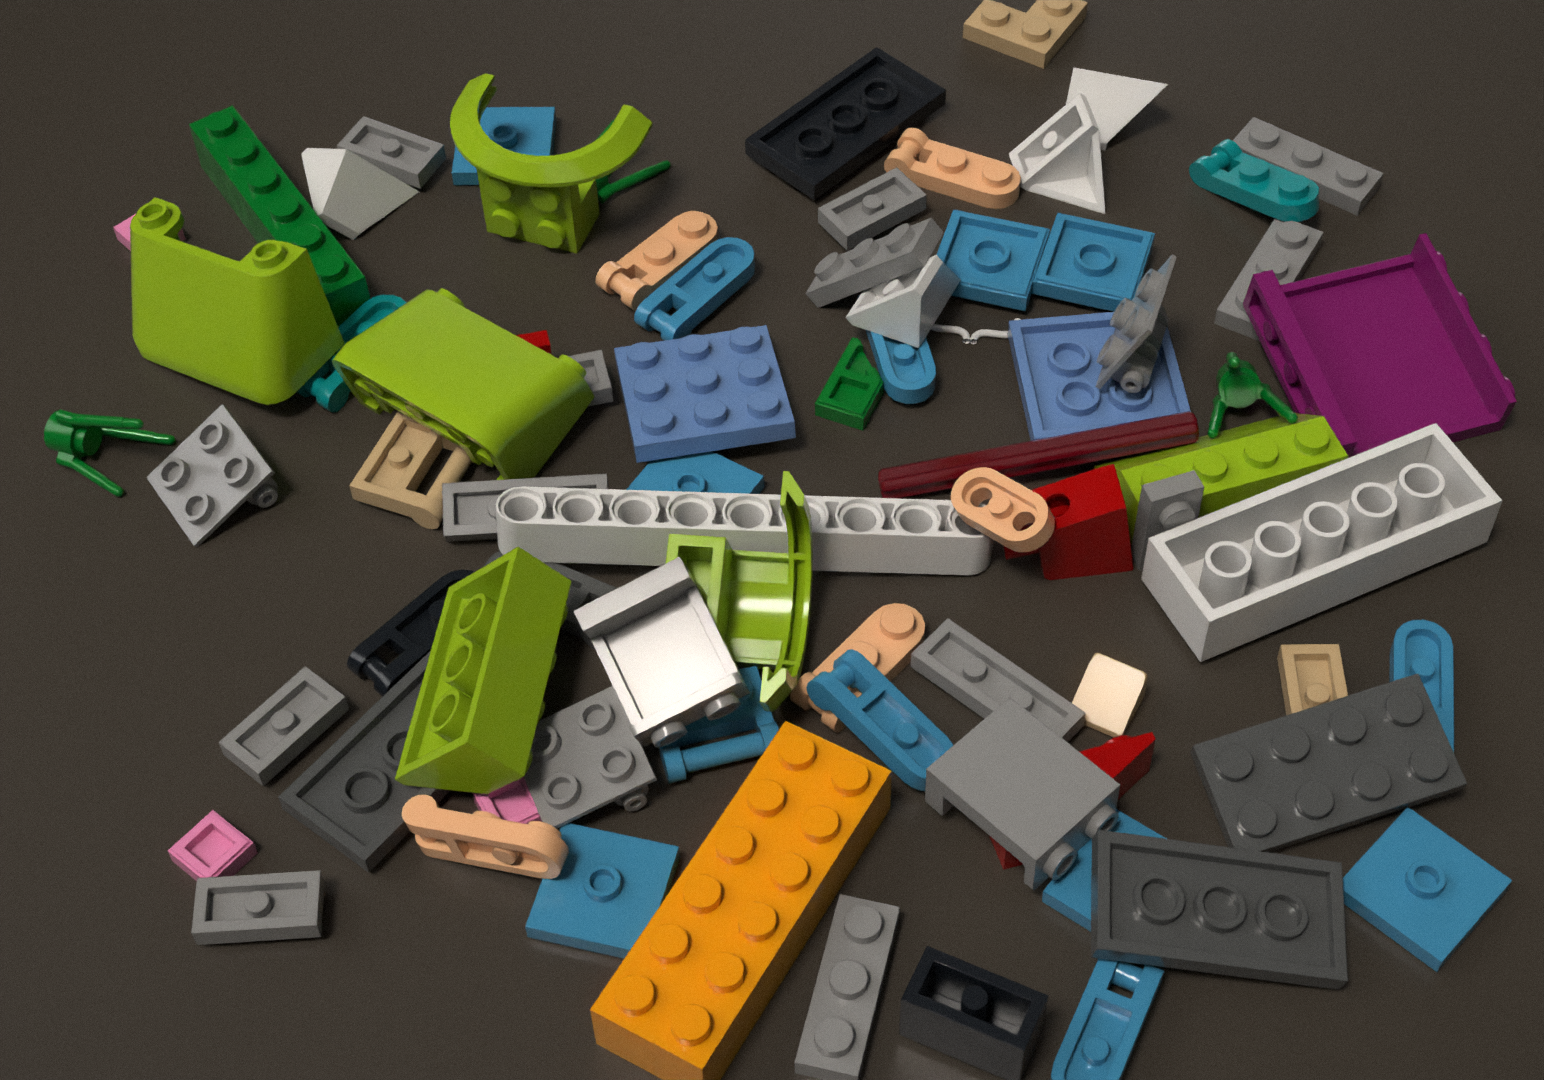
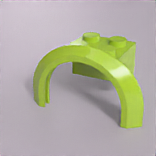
M485 73L469 80L453 106L450 128L458 151L477 169L487 232L578 254L600 214L596 179L616 171L630 161L644 143L653 127V122L633 106L623 104L610 128L600 138L583 148L550 156L521 154L503 148L492 141L480 125L482 115L497 91L496 86H491L495 80V75Z
M783 471L780 507L784 513L787 525L788 553L732 550L726 537L669 534L666 563L681 557L689 569L737 667L748 668L757 666V668L763 669L759 703L766 712H774L797 686L804 662L810 620L813 576L811 514L804 493L789 471Z

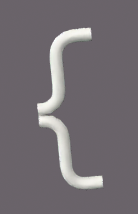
M934 323L931 328L935 332L959 334L963 337V343L976 344L980 337L1008 339V331L980 329L975 331L970 338L968 331L962 327Z

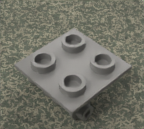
M1172 254L1158 271L1152 268L1149 269L1140 281L1135 297L1132 300L1124 298L1117 306L1110 320V326L1115 328L1114 334L1107 339L1097 358V363L1102 365V369L1095 387L1101 389L1112 378L1119 382L1125 391L1137 393L1149 384L1158 351L1161 347V341L1169 322L1166 310L1161 306L1177 258L1175 255Z
M223 404L146 477L195 547H198L245 501L265 508L274 504L278 498L277 483L271 478L275 472Z
M613 686L552 714L537 723L531 747L533 759L524 779L542 822L548 823L556 829L613 801L618 805L624 806L626 811L639 810L647 803L646 795L649 790L647 785L657 780L641 743L634 738L629 726L631 723Z

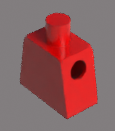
M1106 465L1032 489L1033 492L1043 497L1054 516L1055 527L1051 537L1044 545L1030 552H1016L1003 545L1006 560L1038 553L1043 576L1048 580L1132 571L1133 562L1127 509L1115 465ZM1033 523L1024 525L1020 531L1029 528Z

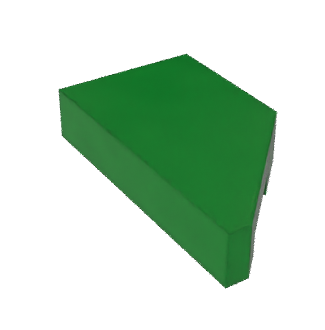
M851 338L815 402V416L864 431L883 396L884 382L877 369L872 367L863 352V344L860 339Z

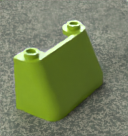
M154 197L149 203L139 208L130 224L132 336L141 356L148 361L260 404H277L287 400L345 344L307 249L288 242L265 240L255 245L251 252L240 262L180 241L178 232L182 229L185 220L179 207L171 202Z
M440 288L438 292L425 290L345 343L331 361L361 405L379 415L383 410L390 414L394 409L398 410L462 447L474 463L480 465L483 462L490 467L495 465L500 472L497 480L534 478L595 397L584 379L587 372L577 361L564 354L556 358L465 308V305L458 297L443 288Z

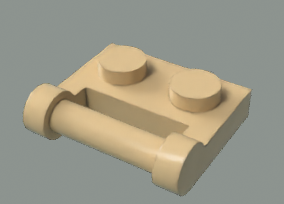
M398 411L349 486L354 500L411 517L424 528L437 529L443 521L442 483L460 482L471 463L474 462L470 460L462 447ZM442 448L453 451L428 493L424 495L415 492Z

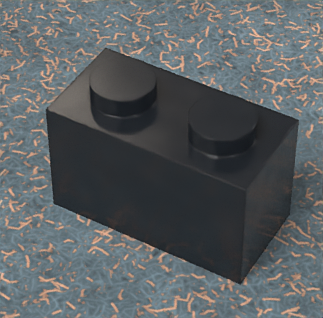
M926 946L901 998L899 1034L1003 1079L1022 1080L1043 1031L1049 995Z

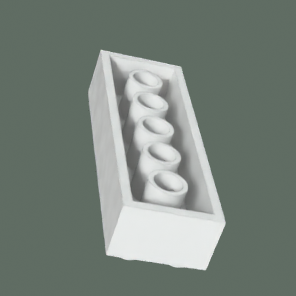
M1434 423L1148 538L1141 580L1198 660L1202 662L1487 543L1503 500L1437 423Z

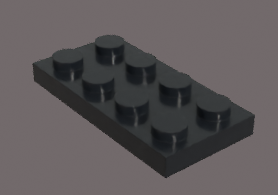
M876 47L745 139V154L815 200L899 139L907 128H914L944 106L946 102V89Z

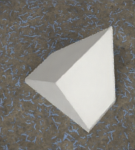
M1073 67L1066 104L1079 93L1086 96L1099 128L1100 148L1106 151L1108 142L1168 84Z
M1079 93L1009 153L1012 165L1019 171L1021 177L1020 187L1026 191L1106 214L1099 128L1086 96Z
M307 148L301 153L313 210L325 225L352 240L419 193L418 190L347 149Z
M934 255L928 259L923 268L863 290L846 316V319L856 327L919 348L961 280L937 255Z

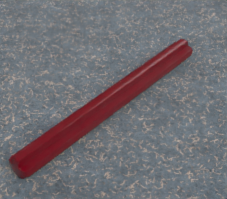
M1187 411L882 468L878 471L879 488L883 498H903L951 489L961 475L979 467L994 469L1010 478L1187 445L1198 441L1199 426L1195 414Z

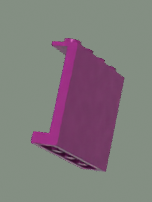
M1427 233L1419 234L1411 254L1283 285L1279 284L1273 269L1255 273L1252 276L1242 305L1294 413L1324 416L1348 454V458L1434 423H1437L1452 442L1500 431L1517 402L1511 381L1502 375L1492 356V348L1488 338L1484 334H1480L1469 313L1466 297L1457 291L1447 272V265L1443 255L1435 250Z

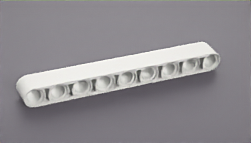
M522 486L504 491L498 497L495 504L497 539L500 552L505 555L519 546L540 561L549 563L662 566L666 563L669 534L726 537L732 550L788 553V534L785 516L780 507L781 495ZM805 495L812 522L813 571L975 575L985 571L990 565L994 540L967 525L958 515L951 500ZM980 503L978 507H984L986 505Z

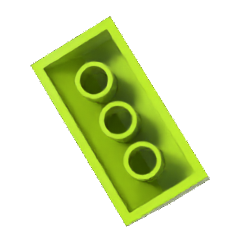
M1295 413L1298 416V420L1294 424L1289 423L1281 416H1276L1220 431L1214 439L1205 435L1199 437L1198 441L1192 444L1134 454L1094 465V469L1110 464L1115 465L1127 509L1130 543L1132 545L1140 493L1144 484L1195 470L1204 486L1198 518L1345 460L1348 458V454L1324 416Z
M518 546L448 588L396 772V781L408 786L489 794L525 776L533 759L531 747L536 726L545 709L543 697L548 677L557 659L555 648L560 627L568 614L566 602L571 580Z

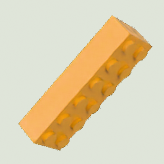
M785 721L591 1007L590 1013L596 1044L662 1080H721L889 812L892 771Z

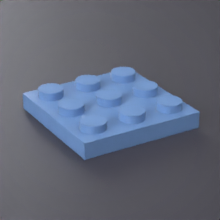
M1114 312L1009 321L1008 339L1030 441L1187 411L1191 412L1168 326L1161 341V347L1158 351L1149 384L1137 393H1129L1122 389L1120 383L1112 378L1101 389L1095 387L1102 369V365L1097 363L1098 355L1107 339L1115 331V328L1110 326V320Z
M767 325L739 327L731 331L704 335L692 334L678 339L651 343L639 342L631 346L614 348L616 367L636 463L796 438L795 420Z

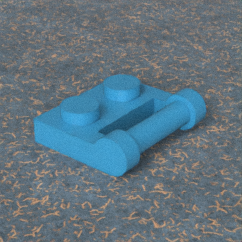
M757 666L739 669L750 693L739 699L741 705L736 710L715 720H708L707 716H704L685 726L687 733L671 744L658 747L668 784L686 780V773L760 756L764 753L779 731V728L774 721L772 712H766L759 703L761 678ZM752 729L756 730V733L681 751L679 748Z

